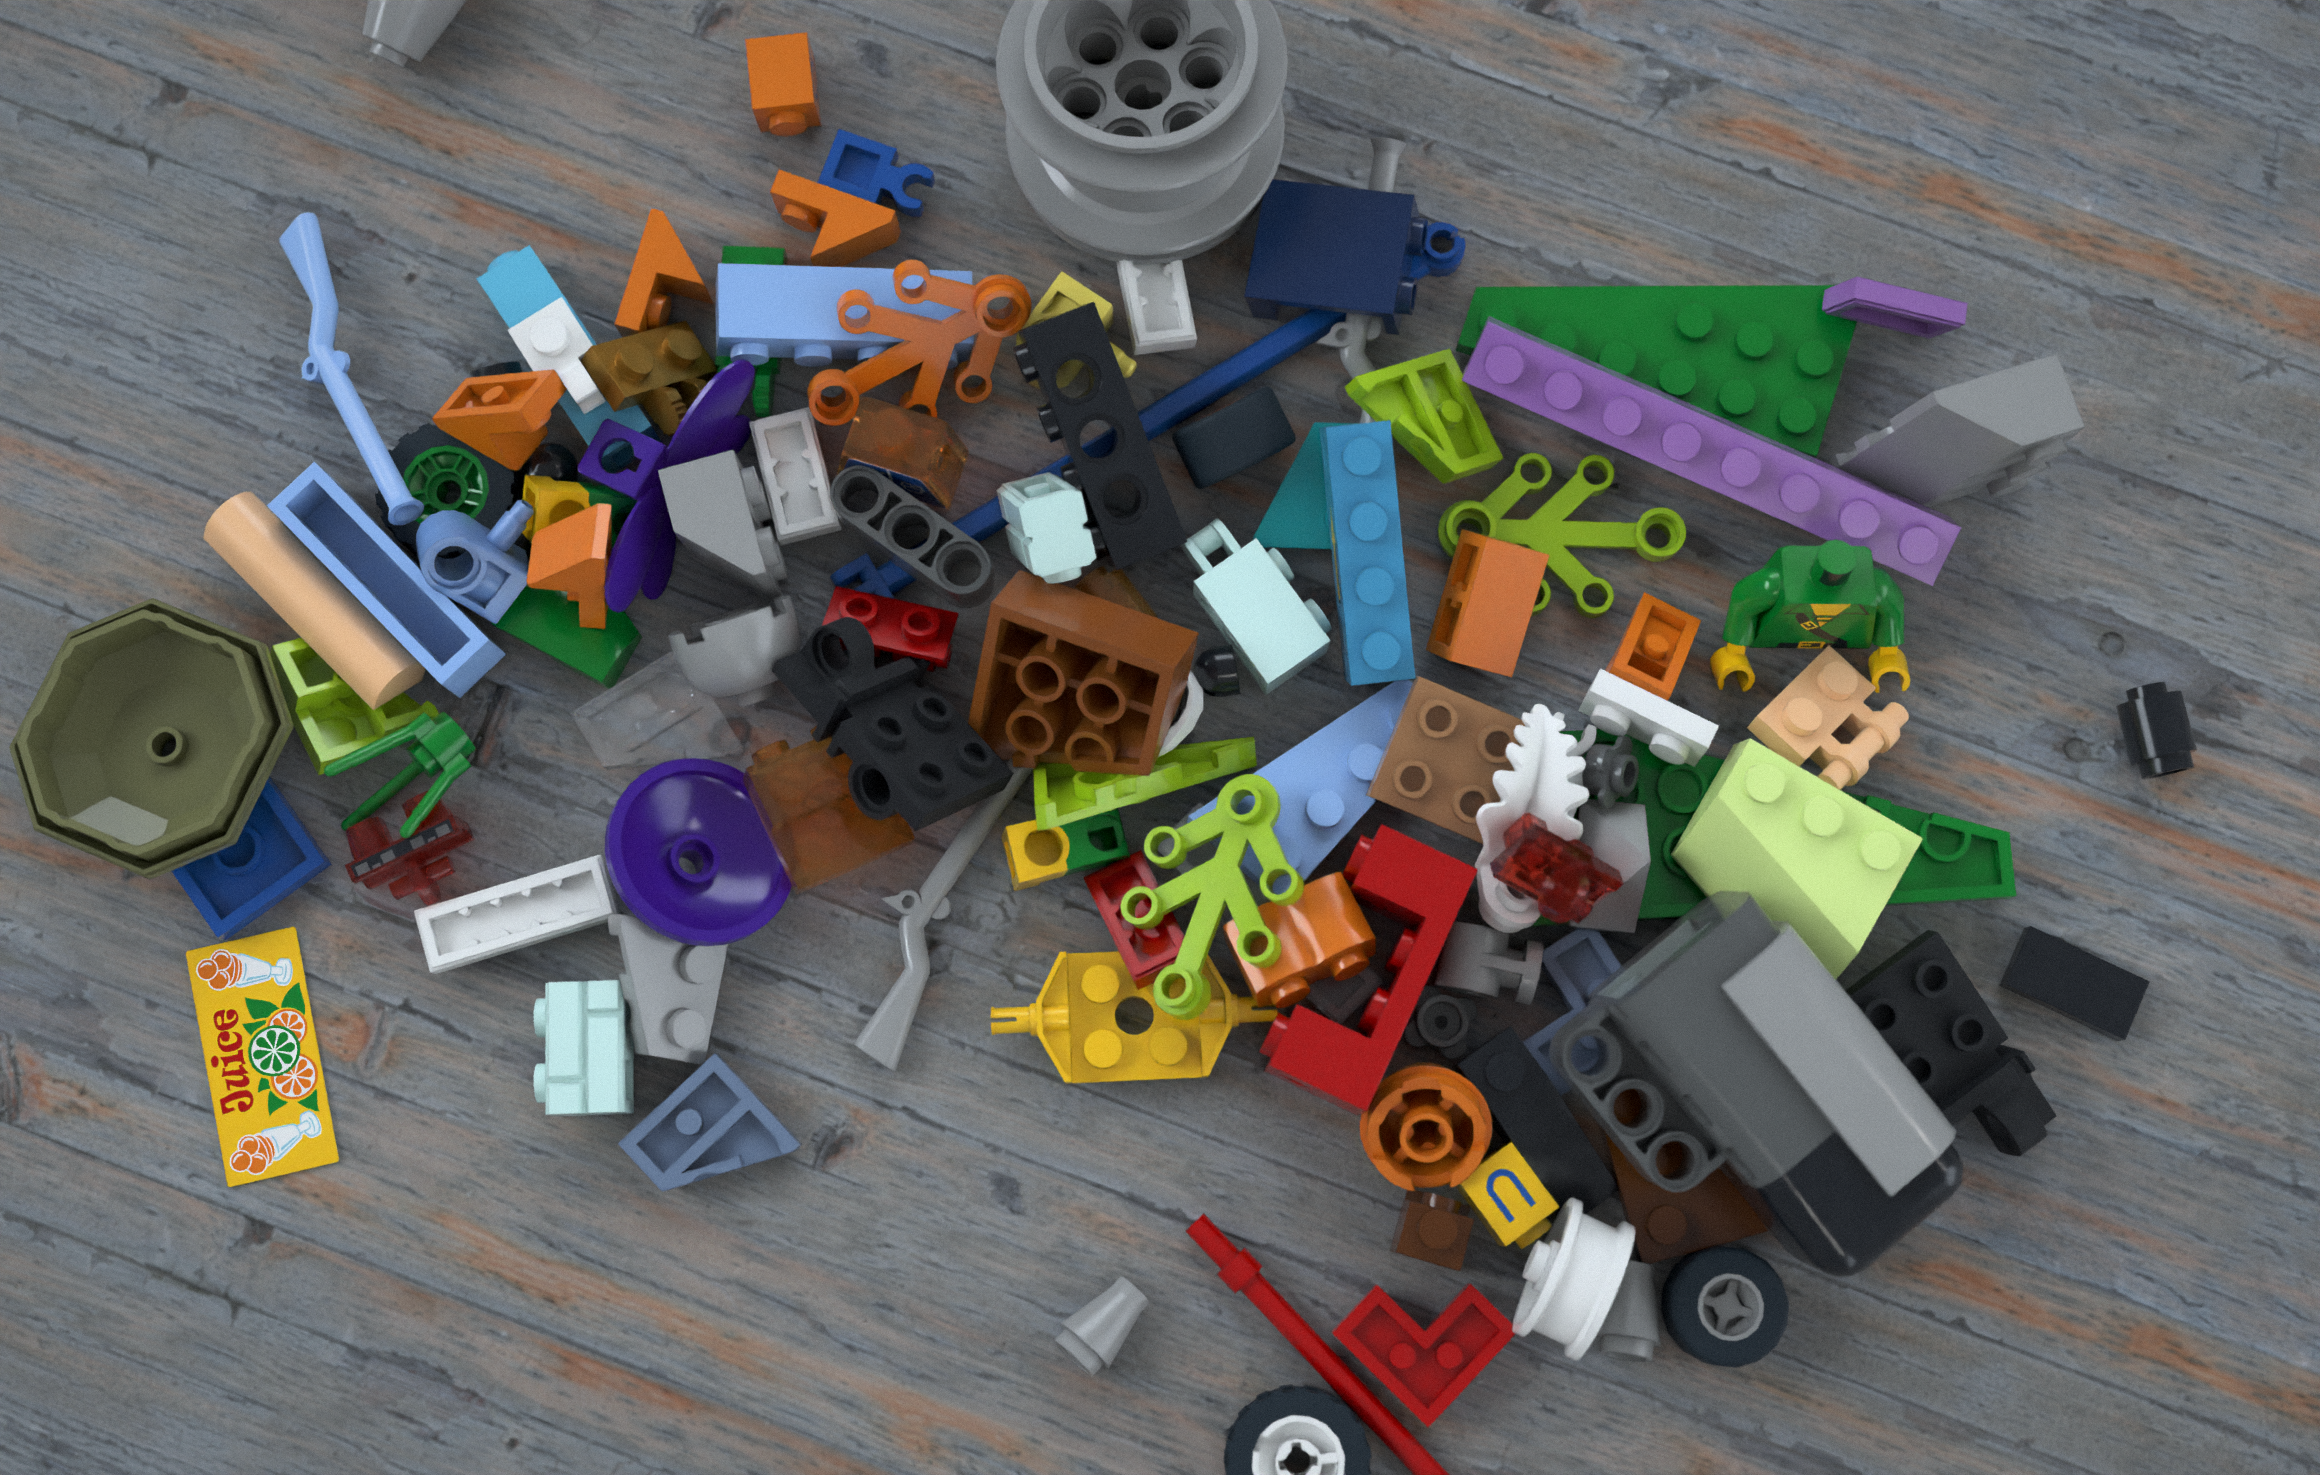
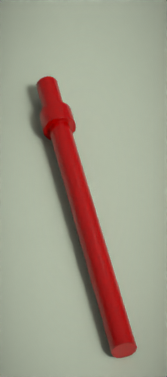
M1204 1213L1186 1229L1185 1232L1220 1268L1217 1273L1218 1277L1234 1294L1239 1290L1243 1292L1413 1475H1450L1259 1272L1263 1266L1245 1247L1239 1251Z

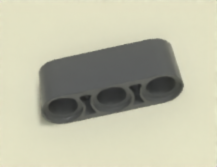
M854 465L844 469L835 477L831 485L830 499L841 524L851 534L954 606L973 608L981 605L990 597L994 589L995 576L987 551L977 541L870 467ZM871 490L878 494L875 506L867 512L854 513L846 508L850 496L857 491ZM919 525L929 530L930 535L927 542L917 549H904L897 544L900 532L909 526ZM962 561H971L981 568V573L973 584L957 586L948 580L950 569Z

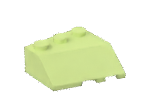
M1749 738L1733 745L1670 856L1707 897L1719 891L1749 892L1771 920L1784 921L1791 925L1836 980L1861 950L1923 838Z

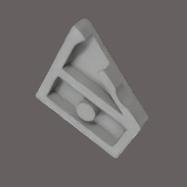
M609 913L607 923L609 933L619 937L626 969L625 972L619 973L623 997L631 1008L629 1025L635 1052L637 1054L702 1065L706 1060L728 944L696 946L681 943L659 934L637 917Z

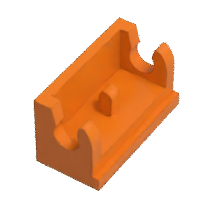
M1462 529L1426 650L1451 662L1512 677L1549 554Z

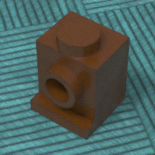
M1406 1190L1390 1251L1461 1271L1474 1219L1468 1218L1471 1206L1425 1191Z

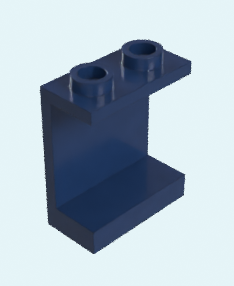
M1272 179L1267 191L1263 195L1244 295L1253 317L1278 320L1280 305L1382 317L1387 334L1399 335L1402 316L1412 315L1417 295V278L1410 277L1413 255L1423 256L1428 220L1427 218H1420L1415 196L1412 194Z

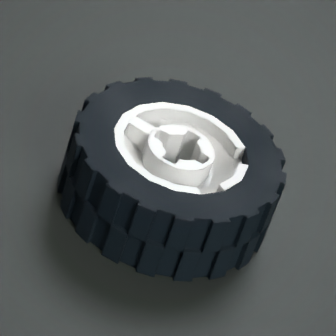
M1290 1384L1279 1386L1278 1389L1269 1392L1266 1390L1257 1395L1253 1402L1249 1405L1246 1404L1242 1408L1227 1434V1442L1224 1449L1226 1475H1371L1372 1473L1370 1471L1371 1449L1361 1423L1352 1411L1338 1398L1316 1387L1308 1385L1292 1386ZM1295 1446L1306 1451L1310 1457L1307 1469L1300 1473L1289 1471L1284 1464L1287 1455L1292 1451L1291 1448Z

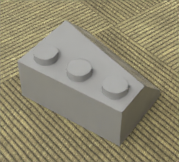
M2055 354L1933 391L1891 418V426L1879 432L1867 434L1854 442L1856 450L1836 454L1826 460L1825 463L1926 507H1930L1988 489L1991 497H1998L2023 488L2028 484L2027 477L2047 469L2046 461L2066 453L2068 450L2065 444L2085 426L2059 356Z

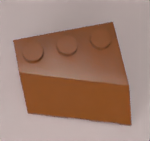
M1019 570L991 602L968 724L1001 760L1012 758L1013 767L1036 768L1042 762L1071 764L1075 771L1149 776L1154 769L1185 691L1199 632L1059 583L1048 584L1042 577Z

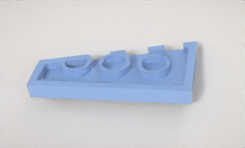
M1399 680L1392 682L1253 773L1268 780L1279 794L1281 809L1273 830L1289 865L1300 873L1304 882L1378 801L1367 796L1366 793L1413 684L1411 681ZM1246 796L1241 800L1237 807L1239 815L1247 814L1253 809L1255 797ZM1218 797L1189 815L1186 822L1189 823L1216 809ZM1222 836L1210 841L1217 849ZM1249 843L1240 868L1260 886V877L1264 870ZM1284 874L1274 881V894H1282L1289 889L1291 876Z

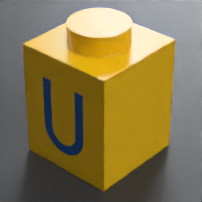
M1512 1142L1503 1143L1484 1157L1474 1173L1456 1186L1499 1246H1508L1513 1241L1517 1243L1520 1249L1528 1246L1552 1227V1224L1546 1217L1559 1208Z

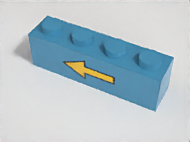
M1387 420L1320 427L1319 433L1344 680L1353 686L1415 679L1391 422Z

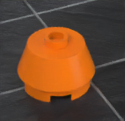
M1415 1063L1397 1070L1380 1082L1367 1112L1361 1113L1360 1136L1364 1150L1371 1162L1388 1181L1408 1191H1415V1187L1435 1188L1448 1184L1449 1188H1452L1469 1178L1482 1161L1492 1136V1119L1485 1098L1468 1079L1438 1064Z

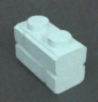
M1051 472L1001 484L1002 486L996 491L1002 517L1009 522L1005 529L1011 554L1026 568H1029L1033 574L1043 577L1048 584L1061 583L1081 576L1080 567L1091 565V562L1096 559L1090 529L1083 525L1088 521L1082 492Z
M620 980L545 983V998L536 999L534 1005V1028L537 1037H545V1063L536 1064L534 1071V1094L537 1103H545V1115L634 1114V1043L629 1025L631 1008L623 997Z

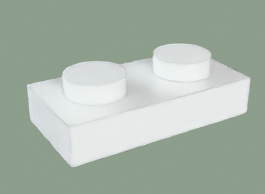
M1601 668L1578 710L1590 716L1591 722L1606 733L1615 736L1627 734L1648 744L1649 750L1658 758L1677 765L1687 763L1693 767L1696 766L1708 750L1719 727Z

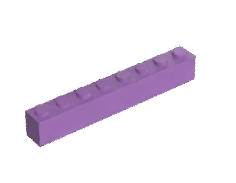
M1488 316L1463 372L1462 381L1814 535L1828 541L1841 540L1851 546H1866L1871 549L1874 561L1933 586L1961 530V527L1945 514Z

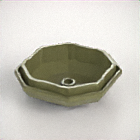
M151 598L67 634L9 749L35 831L151 880L236 844L294 725L266 644ZM172 738H176V748L173 753L163 757L162 752L166 743Z

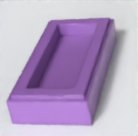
M1855 277L1824 290L1822 311L1836 317L1920 337L1932 338L1965 325L1968 303Z

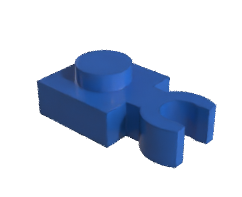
M838 129L817 183L878 205L881 204L883 197L894 200L896 207L902 213L912 217H920L924 211L922 201L907 196L905 190L914 183H920L933 188L935 178L933 172L921 164L912 163L901 168L896 167L899 158L897 148Z

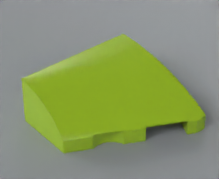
M302 638L272 645L270 655L293 725L318 775L324 774L326 765L407 726L423 712L431 720L439 714L435 705L427 700L424 704L420 705L404 692L373 710Z

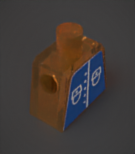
M861 396L841 454L837 475L844 469L854 465L867 466L881 473L917 500L950 510L969 455V450L949 423L871 397ZM941 456L943 457V461L938 470L939 457Z

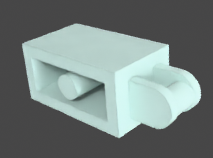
M1218 518L1187 538L1186 543L1181 544L1184 553L1200 574V577L1194 581V597L1228 644L1233 645V651L1265 695L1327 653L1331 640L1326 633L1332 630L1330 622L1314 600L1310 598L1304 603L1289 584V582L1295 579V576L1286 560L1275 548L1266 552L1257 538L1241 548L1227 527ZM1222 546L1229 557L1215 567H1212L1206 556Z

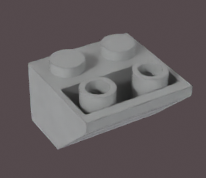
M734 450L658 470L673 530L693 559L769 602H774L773 598L781 597L782 594L778 580L788 578L787 567L778 541L775 542L770 526L763 527L762 521L773 519L766 490L763 483H759L754 466L743 468Z

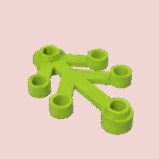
M1528 453L1521 456L1516 462L1512 474L1482 502L1462 500L1448 507L1443 513L1438 524V540L1442 549L1451 558L1454 557L1459 540L1457 528L1465 523L1476 526L1482 535L1549 554L1546 567L1574 594L1573 603L1576 610L1587 618H1598L1604 615L1614 601V591L1609 582L1603 578L1594 577L1565 547L1636 549L1638 554L1648 561L1663 562L1672 558L1683 546L1686 539V526L1683 519L1675 511L1664 507H1657L1646 511L1637 523L1564 521L1588 497L1603 494L1611 485L1614 479V467L1606 457L1601 455H1589L1582 459L1575 470L1574 477L1528 520L1501 518L1525 494H1537L1547 486L1552 475V468L1549 461L1538 453ZM1529 464L1535 465L1541 470L1543 479L1537 483H1529L1523 479L1521 468ZM1589 466L1600 468L1604 473L1605 481L1598 485L1590 484L1584 478V469ZM1653 528L1663 531L1667 537V545L1661 548L1651 546L1646 539V531ZM1543 578L1539 588L1542 601L1538 605H1534L1531 616H1536L1543 612L1551 598V589ZM1587 588L1600 590L1604 595V605L1596 608L1590 607L1583 599V591Z
M1245 774L1233 778L1220 791L1216 809L1176 830L1169 826H1159L1151 830L1145 838L1144 851L1149 860L1163 869L1178 867L1186 859L1187 852L1221 836L1222 838L1213 859L1154 890L1143 886L1134 887L1122 899L1121 912L1123 917L1135 927L1148 930L1156 927L1167 913L1199 897L1175 963L1165 967L1158 974L1153 986L1156 1004L1174 1018L1180 1020L1196 1018L1205 1011L1210 1002L1211 986L1201 971L1226 904L1240 933L1236 946L1242 959L1254 967L1266 968L1274 964L1280 956L1281 941L1273 931L1267 928L1240 868L1249 843L1264 870L1259 884L1265 897L1276 905L1289 906L1297 902L1303 894L1304 880L1300 873L1289 865L1273 830L1281 809L1279 794L1275 787L1261 776ZM1246 796H1254L1255 805L1253 809L1247 814L1239 815L1237 807L1241 800ZM1173 838L1175 843L1173 851L1166 857H1159L1158 847L1160 843L1165 839ZM1289 874L1291 876L1289 889L1282 894H1274V881L1281 875ZM1150 898L1152 905L1149 913L1142 918H1136L1135 907L1142 899ZM1259 936H1267L1268 947L1266 951L1260 956H1252L1250 953L1252 941ZM1178 978H1184L1186 981L1185 992L1179 998L1171 999L1169 996L1171 984Z

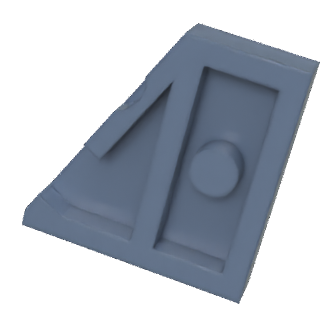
M714 1053L618 1143L662 1192L795 1152L803 1145L718 1053Z

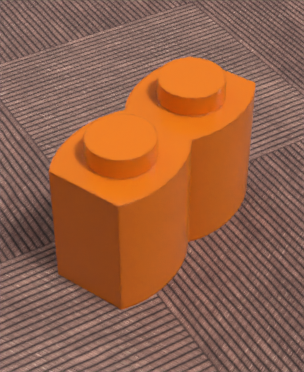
M1341 872L1321 877L1304 885L1302 896L1292 905L1279 906L1271 901L1258 906L1267 928L1273 931L1281 941L1280 956L1269 967L1257 968L1242 959L1237 951L1236 944L1240 933L1234 919L1223 925L1225 942L1258 1008L1274 1004L1276 1008L1291 1006L1305 998L1311 991L1309 986L1317 980L1331 976L1336 981L1349 979L1365 970L1370 964L1368 958L1376 954V938ZM1259 936L1252 941L1250 946L1252 956H1260L1266 951L1268 947L1267 936Z

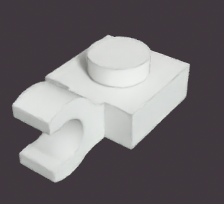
M562 297L507 330L533 371L555 370L584 415L606 402L581 363V359L593 345Z

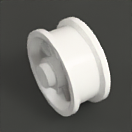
M1571 1197L1559 1211L1544 1241H1537L1529 1255L1522 1275L1527 1280L1517 1305L1512 1330L1522 1337H1525L1533 1330L1564 1344L1565 1356L1578 1361L1596 1337L1616 1296L1631 1255L1635 1238V1226L1625 1221L1619 1223L1616 1228L1582 1213L1583 1203Z

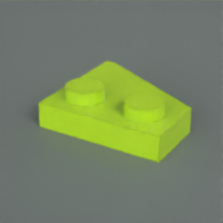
M1450 348L1356 376L1344 387L1348 396L1375 421L1390 420L1392 437L1443 484L1491 469L1504 459L1467 383L1462 381L1463 374Z

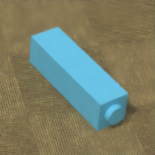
M530 245L521 251L512 250L498 256L489 264L487 272L477 278V281L509 328L562 297L592 345H597ZM568 390L558 400L588 446L605 419H611L662 443L638 405L614 412L606 400V402L584 415ZM624 441L615 442L604 451L602 466L606 472L614 474L637 459L634 457L632 445Z

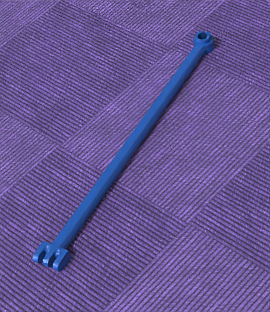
M1444 222L1428 225L1423 256L1413 255L1410 277H1415L1418 281L1426 275L1443 277L1455 272L1462 262L1466 248L1464 238L1460 239V235L1457 236L1459 229L1452 224ZM1436 237L1446 238L1453 241L1452 249L1447 253H1438L1433 250L1430 241ZM1310 309L1137 413L1148 442L1330 333L1331 328L1335 324L1345 322L1346 313ZM1111 429L1081 446L1083 451L1091 457L1105 454L1113 441ZM1067 455L1031 476L1051 472L1063 479L1060 467L1069 463ZM998 496L951 524L980 543L1005 528L1009 522L1002 517ZM928 537L909 549L914 550L921 547L927 542ZM867 553L838 569L830 576L835 587H845L860 578L863 584L853 590L895 599L893 597L894 593L916 581L915 578L891 561H887L876 568Z

